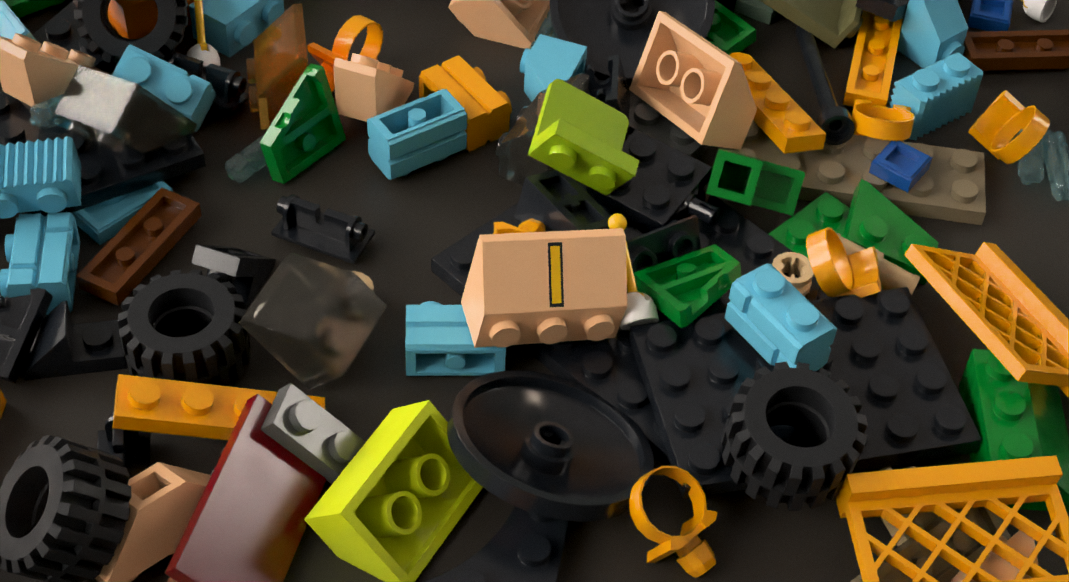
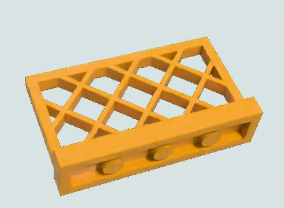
M983 242L975 255L917 244L910 245L904 254L905 257L1018 382L1058 386L1069 398V319L996 244Z
M1057 455L850 473L846 475L836 497L840 518H847L863 582H880L877 571L884 561L913 580L912 582H939L926 573L938 556L966 574L962 582H970L971 579L977 582H1069V574L1054 576L1033 562L1043 546L1064 559L1069 573V517L1057 485L1063 475ZM1045 501L1052 521L1047 530L1042 529L1017 512L1023 503ZM1010 504H1015V505L1013 506V508H1010L1009 506H1007V505H1010ZM985 507L1004 520L994 536L965 517L971 508ZM962 509L960 513L956 512L955 510ZM933 512L952 524L941 541L913 523L919 513ZM902 514H909V516L905 518ZM881 517L899 530L886 546L866 532L863 518ZM1009 523L1038 542L1028 558L999 540ZM957 528L985 546L975 564L946 545ZM1054 530H1055V533H1056L1057 538L1052 535V532H1053ZM904 533L932 551L921 569L893 550ZM990 551L1020 570L1014 580L1000 581L980 568ZM872 552L879 556L876 562H874ZM1025 574H1027V575H1029L1030 577H1032V578L1022 579Z

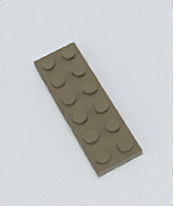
M752 121L741 150L722 147L724 150L806 172L798 197L799 200L814 201L827 192L850 207L854 190L860 180L863 179L875 187L906 215L981 226L986 215L984 152L901 141L932 157L929 170L907 193L869 173L872 161L891 142L889 140L853 134L847 142L840 145L824 143V148L821 150L784 154L764 131Z

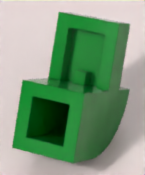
M718 148L706 194L749 206L752 204L793 216L806 172Z

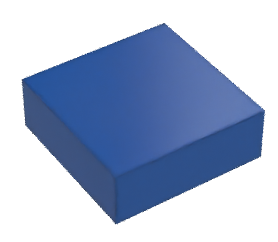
M972 0L967 26L985 31H1008L1014 0Z
M891 141L872 161L869 173L908 193L929 170L932 157L901 141Z

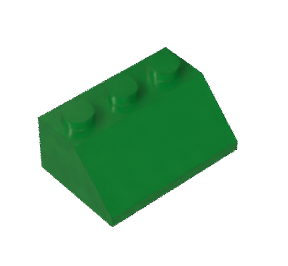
M972 349L959 383V393L982 438L978 451L969 453L970 462L1057 455L1063 473L1057 485L1066 511L1069 512V436L1058 386L1018 382L990 350ZM1045 501L1023 503L1020 507L1023 510L1048 511ZM1010 504V505H1007V506H1009L1010 508H1013V506H1014L1015 504Z

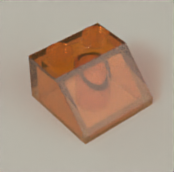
M302 3L290 6L254 39V58H246L248 84L257 85L248 87L250 112H259L261 129L269 128L308 66Z

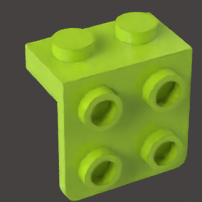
M555 79L548 85L528 152L530 157L605 196L635 177L639 164L638 159L622 151L629 125V120L624 113L561 79Z

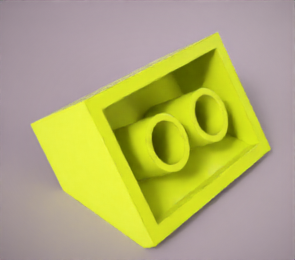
M430 400L392 409L304 519L338 558L384 582H415L483 488L463 469L456 459L448 441V422Z

